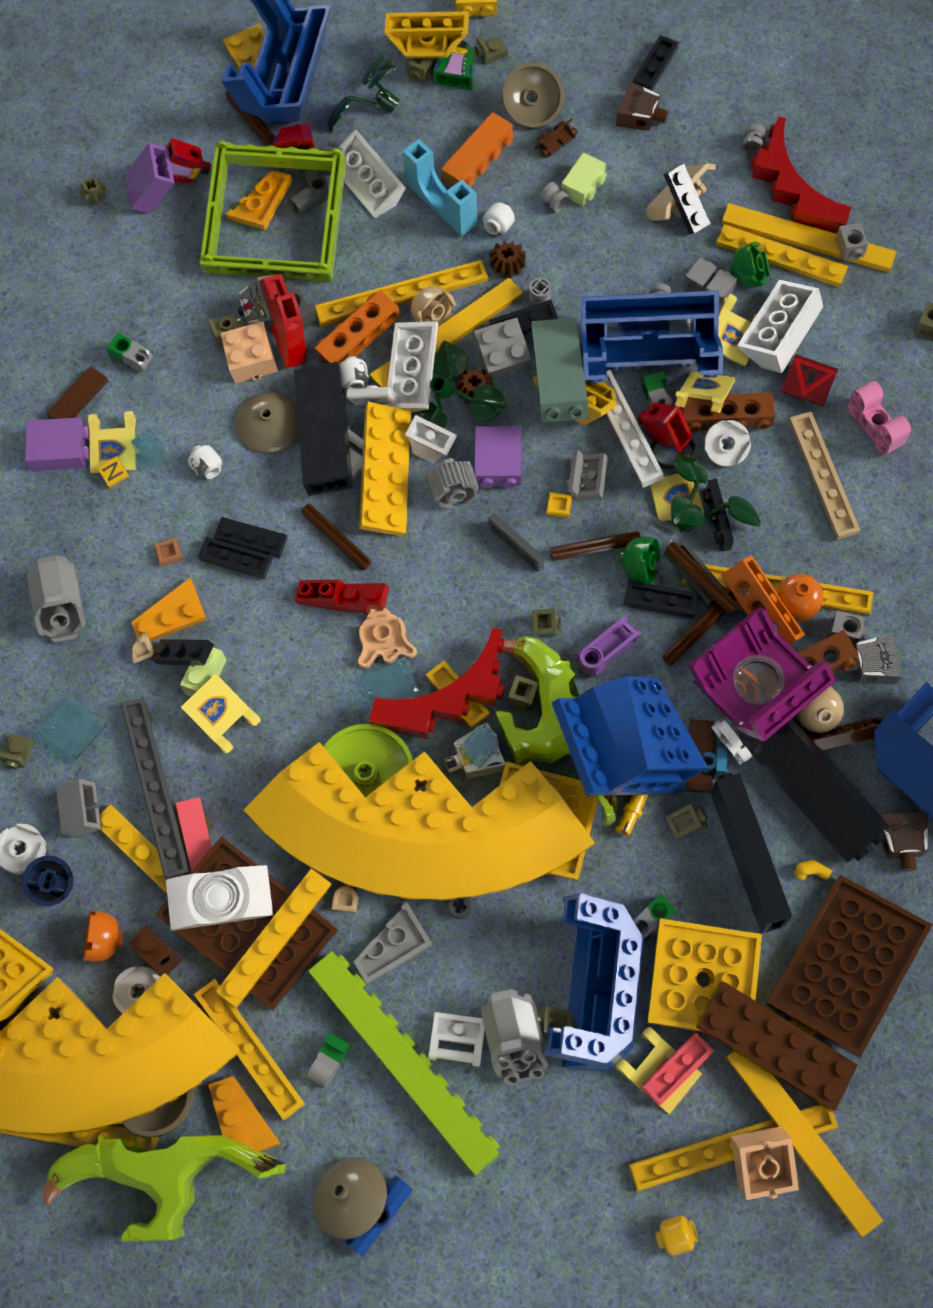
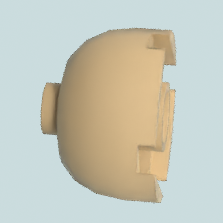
M425 287L415 295L411 303L414 322H432L428 318L430 317L434 322H438V326H440L453 316L451 310L452 306L455 307V301L450 293L440 287Z
M830 686L796 714L795 717L804 728L811 732H828L841 722L844 714V703L839 693Z

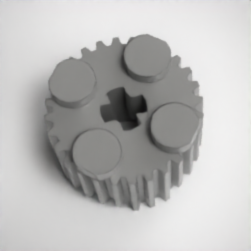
M449 458L441 462L440 468H436V470L427 474L434 501L438 503L439 508H453L452 504L462 501L465 504L471 503L472 500L478 497L476 491H478L479 487L469 461L454 462V459Z

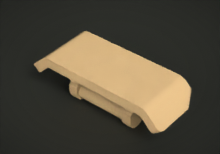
M708 163L686 166L699 197L706 192V187L699 178L704 172L715 171L716 165ZM668 185L646 209L647 216L651 221L669 220L670 210L678 218L682 217Z

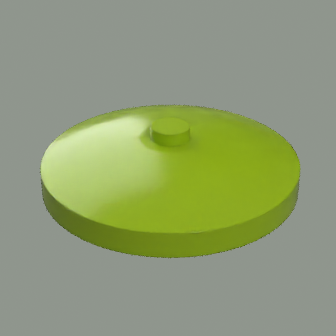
M358 724L347 727L332 736L324 745L326 751L365 798L413 761L409 748L396 733L374 724Z

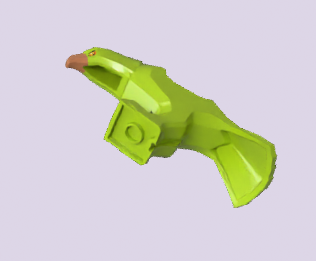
M525 636L517 640H507L503 653L514 657L522 663L536 681L539 682L542 716L537 728L527 731L516 727L510 712H495L501 733L516 764L524 766L530 761L551 764L564 755L571 754L552 702L558 698L575 699L579 696L573 680L575 674L571 670L568 660L539 639ZM616 795L598 796L603 805L602 824L604 826L611 825L616 820Z
M100 1135L92 1141L62 1155L51 1166L42 1193L45 1204L50 1205L53 1199L65 1188L76 1182L94 1177L107 1178L117 1183L145 1191L157 1203L156 1216L151 1222H136L129 1225L122 1234L121 1241L174 1240L184 1237V1216L195 1202L194 1178L215 1158L220 1157L231 1161L258 1178L285 1173L287 1163L266 1153L254 1150L250 1146L224 1135L180 1137L176 1144L169 1148L153 1151L142 1149L136 1138H134V1146L129 1148L124 1143L132 1138H106L104 1135Z

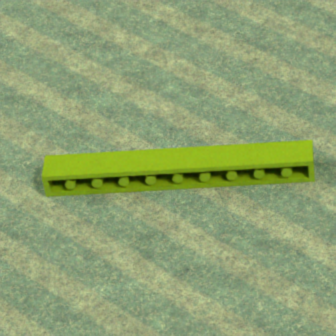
M331 951L309 970L310 975L476 1177L500 1156V1153L497 1151L500 1147L490 1134L486 1137L481 1132L480 1128L483 1125L474 1114L468 1116L462 1109L466 1106L456 1093L452 1096L448 1092L446 1087L449 1084L440 1073L434 1075L429 1069L432 1065L423 1053L418 1055L412 1048L415 1043L406 1032L403 1035L400 1034L396 1029L399 1025L390 1013L385 1015L379 1007L383 1004L374 993L371 995L367 994L363 989L366 984L357 973L353 976L347 968L350 964L342 954L336 956Z

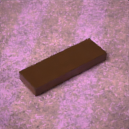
M90 366L46 413L48 418H75L108 383V378Z
M690 719L688 733L701 756L703 757L705 752L713 753L714 731L711 727L714 725V721ZM704 759L706 765L713 764L710 759ZM703 771L687 780L686 792L711 793L712 772L706 773Z

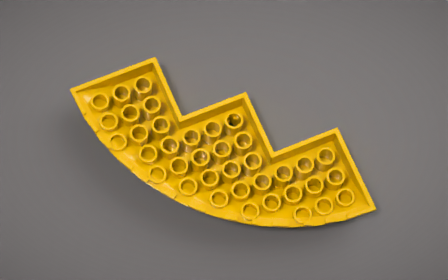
M319 742L283 769L243 810L261 831L278 846L300 862L313 868L316 872L330 878L332 877L343 882L345 885L365 889V891L397 896L409 900L436 899L444 901L464 897L474 898L488 893L506 891L514 886L531 882L533 879L556 870V868L567 862L569 863L595 844L564 799L531 761L475 806L471 807L424 751L365 798ZM421 786H424L425 789H426V791H424V792H422L421 790H418V791H417V788H418V787H421Z
M166 973L144 992L109 1028L101 1022L65 982L57 977L0 1031V1129L22 1134L42 1133L56 1135L65 1132H86L100 1129L102 1126L121 1124L122 1121L155 1111V1108L178 1099V1096L191 1088L194 1089L208 1076L218 1072L240 1050Z

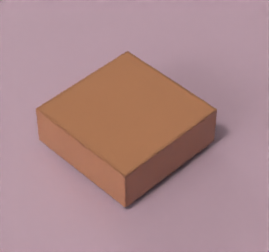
M176 537L154 544L161 567L183 560Z

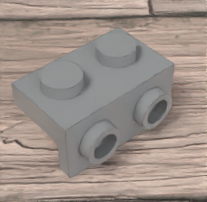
M579 450L573 451V457L570 460L571 472L570 479L567 481V488L576 500L603 498L608 460L605 453L583 455Z

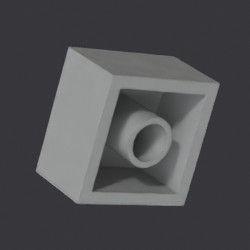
M517 318L474 331L473 341L482 368L492 378L529 366L531 357Z

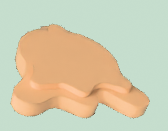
M386 608L370 609L369 614L366 616L367 619L359 628V638L362 645V652L358 658L359 667L368 669L377 657H382L387 665L393 663L398 657L406 659L415 658L417 649L407 640L406 629L402 619L391 614V611Z

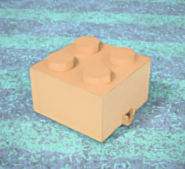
M264 321L221 333L229 372L235 383L251 379L253 381L261 380L262 376L278 372L270 335Z
M783 1126L731 1136L737 1186L746 1200L765 1196L769 1199H775L778 1197L777 1194L799 1190L793 1142Z

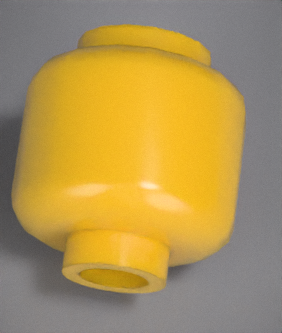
M683 1215L665 1219L660 1223V1231L656 1232V1239L660 1249L665 1248L669 1255L675 1256L692 1251L695 1242H698V1235L693 1221L688 1220Z

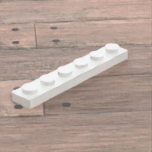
M611 370L607 371V379H602V383L614 388L617 405L608 411L606 415L644 488L663 480L664 474Z

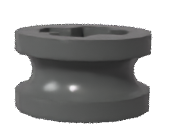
M467 897L449 901V913L452 917L464 919L470 914L471 903ZM458 901H463L464 907L467 909L464 912L461 910V913H456V907L453 906L454 903L459 904Z

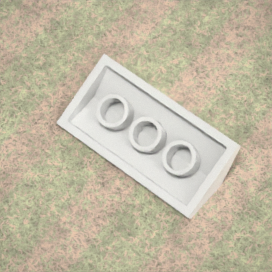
M355 130L338 147L345 150L346 169L344 182L372 216L377 218L397 205L406 187L362 135Z
M438 322L395 323L387 387H390L397 394V402L385 403V405L411 410V413L429 409L431 392L429 385L433 375Z

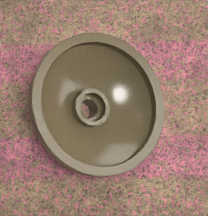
M537 62L521 64L514 68L504 81L502 87L503 106L509 117L521 126L527 128L546 126L559 115L563 107L564 88L558 75L544 64ZM527 95H531L533 97L532 102L527 100Z
M275 392L261 393L249 398L243 403L236 415L235 429L238 438L247 448L259 453H276L288 448L299 437L297 404L288 396Z
M191 1088L178 1096V1099L155 1108V1111L140 1117L135 1116L122 1121V1123L131 1132L142 1137L154 1138L169 1134L177 1129L187 1118L193 1104L194 1090Z
M359 1157L340 1160L328 1168L318 1181L313 1195L312 1209L318 1226L331 1237L343 1240L359 1237L371 1229L380 1218L387 1198V1186L382 1172L372 1162Z

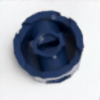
M45 855L36 858L27 865L22 874L21 886L24 895L30 902L38 906L50 907L61 903L68 897L73 888L74 877L71 868L64 860L56 856Z

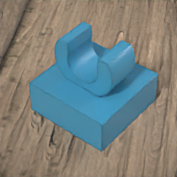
M717 747L715 754L712 752L704 753L703 759H710L713 763L704 772L710 773L714 771V778H718L726 773L727 748Z

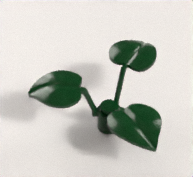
M381 54L368 68L362 79L363 85L369 82V89L374 85L379 88L374 96L376 103L352 95L349 97L345 96L331 113L329 130L332 133L334 125L347 110L351 101L374 106L376 109L382 107L388 113L393 112L399 103V99L387 89H384L379 83L382 78L396 70L390 57L384 60V56Z
M444 340L437 352L434 363L435 377L431 379L429 385L431 391L435 393L434 399H436L437 405L429 402V409L414 412L412 420L417 415L439 427L445 428L447 416L441 412L442 403L440 398H449L454 393L472 402L469 410L475 420L488 422L505 409L506 399L502 392L492 385L478 386L475 389L474 398L456 390L451 382L454 381V377L465 373V369L468 366V357L460 348Z
M685 455L675 456L674 467L677 473L685 480L694 482V488L689 499L684 496H675L672 500L671 518L673 526L677 525L681 530L690 532L693 527H702L705 524V519L724 508H728L729 514L737 521L760 527L761 522L754 507L747 500L738 496H731L728 502L703 515L701 509L697 505L692 504V501L698 490L699 482L705 484L708 481L707 471L702 464Z

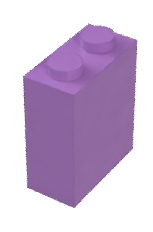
M148 143L126 172L125 176L131 209L151 213L173 186L174 178L168 148Z
M81 417L26 421L25 462L30 471L85 468V460L89 459V450L85 446L86 439H89L88 426L84 425Z
M521 426L475 427V477L478 486L482 488H491L493 486L514 488L521 486Z

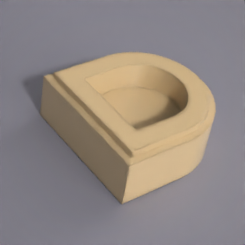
M350 886L339 887L333 894L331 910L357 913L358 895L356 891Z

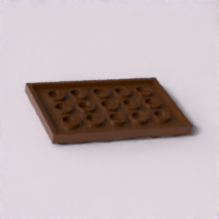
M221 836L190 874L211 873L236 867L258 865ZM268 874L273 916L175 930V932L229 975L292 892ZM167 900L155 915L171 927ZM312 910L251 989L250 993L274 1011L338 932V929L316 911Z
M839 875L766 1005L860 1059L933 924Z

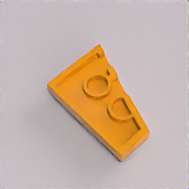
M271 170L254 186L255 190L248 197L244 196L234 210L230 209L226 213L227 219L266 230L293 181L291 175Z
M190 577L131 623L137 638L146 632L151 642L207 619Z
M234 1076L208 1084L222 1135L246 1144L260 1152L281 1145Z

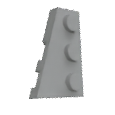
M407 901L393 919H390L380 934L371 941L354 961L366 985L371 984L433 946Z

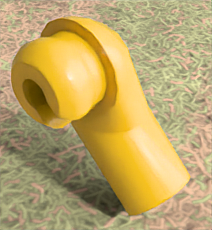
M815 860L799 862L796 865L794 876L799 880H805L807 875L815 874L827 881L833 870Z

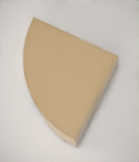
M146 632L138 636L133 643L131 650L133 664L152 657L155 653Z

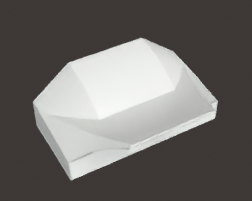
M415 415L405 434L411 443L412 454L433 464L439 458L447 456L457 437L456 434Z

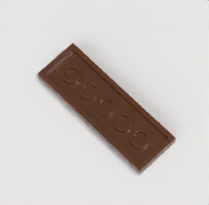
M721 981L717 986L696 1028L831 1112L836 1111L858 1066L853 1061L724 981Z

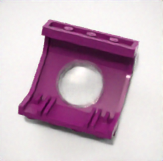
M761 607L756 609L688 665L695 678L693 683L741 732L763 742L836 682L828 663L820 660L814 666H811L780 637L766 609Z

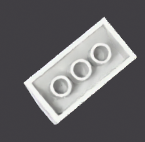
M779 280L738 343V349L761 368L782 373L823 308L819 289Z

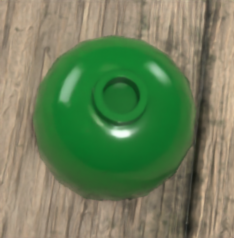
M757 241L739 247L735 251L732 264L729 267L730 273L737 278L738 283L749 288L766 285L768 281L765 278L770 276L767 255L765 251L760 252L758 247L762 245Z
M637 537L632 539L626 545L624 551H621L619 557L624 572L628 578L635 582L653 584L656 580L658 570H653L656 561L661 559L658 539H655V537Z

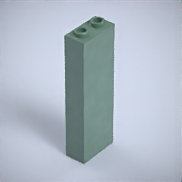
M576 317L531 321L542 423L588 419V399Z

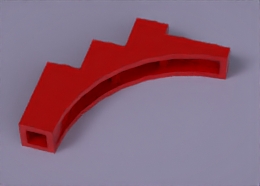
M778 116L776 124H771L768 137L771 138V141H766L764 149L759 148L757 157H752L750 169L753 170L752 178L772 183L770 192L774 193L772 201L792 206L790 216H794L793 222L837 234L839 226L847 225L851 207L835 202L809 186L796 172L785 147L784 128L786 118Z
M492 628L488 642L477 661L465 674L450 685L431 694L416 698L393 700L375 697L369 717L370 724L385 727L395 733L428 740L429 732H434L436 718L462 723L463 716H468L470 702L468 701L496 707L497 699L501 700L504 692L501 678L496 676L500 668V661H497L499 652H504L506 639L502 637V630Z

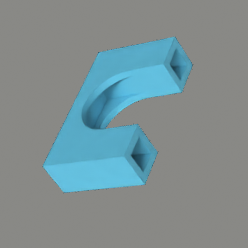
M420 139L404 149L402 153L405 183L461 237L477 225V193L463 180H460L450 189L446 190L436 175L433 152Z

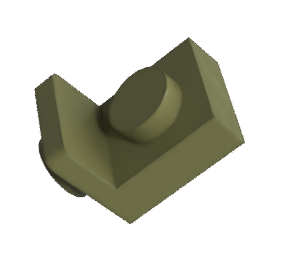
M481 35L476 37L477 45L475 46V52L478 58H482L485 65L508 56V50L499 36L485 42Z
M421 58L419 64L409 60L407 62V76L414 81L426 84L433 74L437 58Z
M10 733L4 752H0V760L3 762V766L10 769H17L18 766L26 768L35 742L34 739Z
M689 804L665 817L677 840L699 829L708 828L706 822L708 816L705 810L696 804Z
M550 1006L537 1008V1016L542 1034L549 1035L547 1034V1028L562 1029V1026L572 1028L573 1011Z

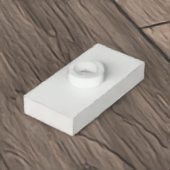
M370 385L364 389L347 390L346 397L355 405H366L367 402L378 404L397 402V394L390 387Z

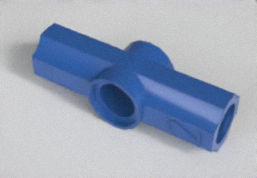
M395 1175L387 1185V1198L384 1207L387 1213L385 1221L375 1223L366 1233L353 1239H346L345 1242L364 1257L414 1189Z

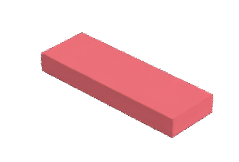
M200 797L176 802L191 871L212 848Z
M694 1032L640 1088L660 1107L714 1050L697 1032Z

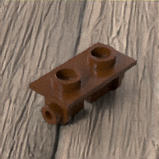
M571 118L566 123L562 120L553 127L555 131L550 134L545 132L537 139L539 143L534 149L536 150L540 147L542 156L550 157L561 148L557 142L558 140L565 146L575 139L578 132L575 127L571 128L569 125L573 119Z

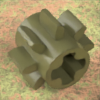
M88 177L83 183H80L82 190L79 193L82 199H86L87 204H99L102 199H106L104 193L107 191L105 183H101L98 177L96 179Z

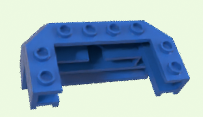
M250 0L267 25L255 68L252 67L250 62L242 63L239 74H237L232 65L227 64L221 82L241 111L275 123L299 121L302 119L321 55L331 4L294 8L290 0Z
M719 290L581 297L582 362L584 378L588 382L599 383L602 382V379H607L606 367H609L610 370H621L626 366H632L633 369H644L645 366L654 365L655 368H666L668 365L677 364L678 367H689L690 364H696L699 374L705 378H715L717 374H723V345L719 338ZM690 319V323L670 324V320ZM625 322V326L607 327V323Z
M926 682L897 714L891 710L875 729L874 733L877 770L933 819V746L918 734L920 729L933 717V687Z
M578 893L563 897L562 902L565 903L564 915L560 918V923L577 927L568 1011H573L572 1028L562 1026V1029L547 1028L549 1043L544 1055L562 1059L561 1067L586 1071L609 1070L633 1049L643 955V937L624 905Z

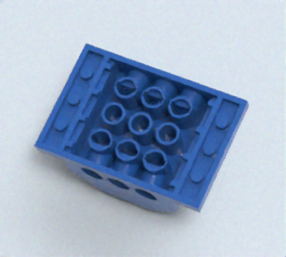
M625 676L594 686L575 699L558 698L552 702L586 796L680 793L686 790L684 782L708 769L662 684L656 677Z

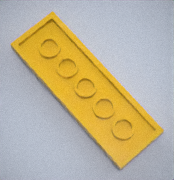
M367 402L365 405L359 529L396 536H404L406 534L410 441L405 434L410 426L411 410L373 402Z

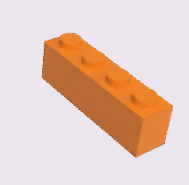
M492 112L441 168L442 182L452 187L460 180H463L472 187L475 179L480 174L482 175L486 172L489 163L492 160H496L501 150L505 146H509L513 141V124Z

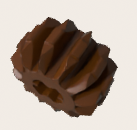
M504 240L502 245L496 243L494 249H491L489 264L495 274L500 273L502 278L509 274L510 278H512L513 272L520 275L521 269H524L526 253L522 250L521 244L515 245L514 241L509 244Z
M474 367L471 372L465 369L464 375L459 374L456 390L474 398V392L478 386H494V383L492 382L491 375L486 374L484 368L478 372L477 368ZM464 399L465 404H468L470 402Z

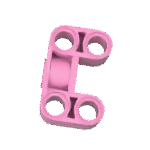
M871 381L852 392L848 403V410L874 442L878 451L883 455H887L906 443L911 433V427L904 416L899 415L894 419L889 416L881 406L884 396L881 386L876 381Z

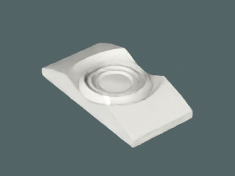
M267 865L236 867L211 873H194L166 880L171 931L273 916Z

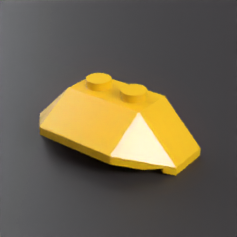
M469 12L386 13L384 33L405 58H447L468 34Z
M534 376L533 381L538 388L537 376ZM585 380L588 399V419L575 421L585 426L617 405L614 388L602 382L590 383L588 380Z

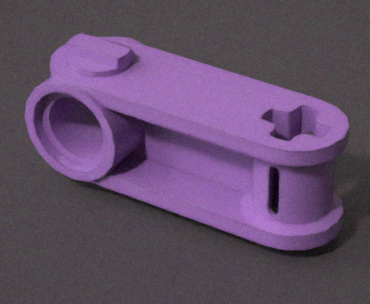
M627 617L621 618L588 646L585 645L575 654V661L578 663L579 670L586 676H599L607 669L610 663L636 643L642 636V633L636 631L628 623ZM588 658H592L596 660L597 663L588 664L585 660Z

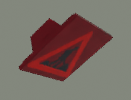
M795 354L780 392L824 407L838 369Z

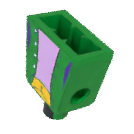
M462 40L447 58L438 59L433 70L434 84L473 90L474 51L468 49L469 45L466 41Z

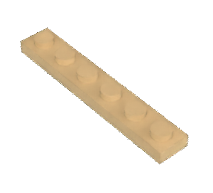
M812 411L790 417L789 424L836 540L858 535L860 532L859 525Z

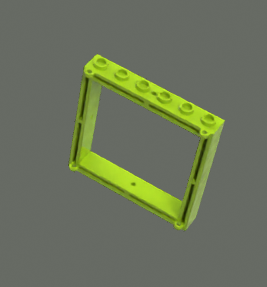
M218 141V144L215 145L200 266L203 273L254 277L281 274L283 279L332 282L346 169L344 152H341L340 149L319 151L314 148L302 150L295 147L276 148L271 145L258 147L252 144H245L243 146ZM228 164L331 171L321 263L217 256ZM228 268H235V269H241V270H231V269H228ZM249 270H262V272L249 271ZM271 271L284 272V273H272ZM292 273H305V275L292 274Z

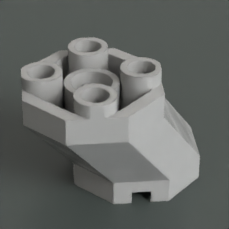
M55 555L37 559L27 573V580L38 634L42 636L45 634L54 642L75 639L79 634L80 628L82 627L83 629L86 625L75 566L63 556Z
M512 989L491 994L488 997L487 1005L484 1003L481 1007V1015L491 1054V1064L497 1076L504 1079V1082L508 1085L542 1078L545 1074L544 1070L548 1066V1058L544 1055L546 1049L537 1016V1007L531 995L524 993V997L518 995V991Z

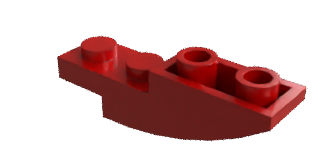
M281 274L259 280L275 323L270 328L285 368L288 369L306 363L304 329L294 293L288 294Z
M299 580L295 602L336 611L368 613L369 609H385L389 586L386 583L344 584L341 580Z

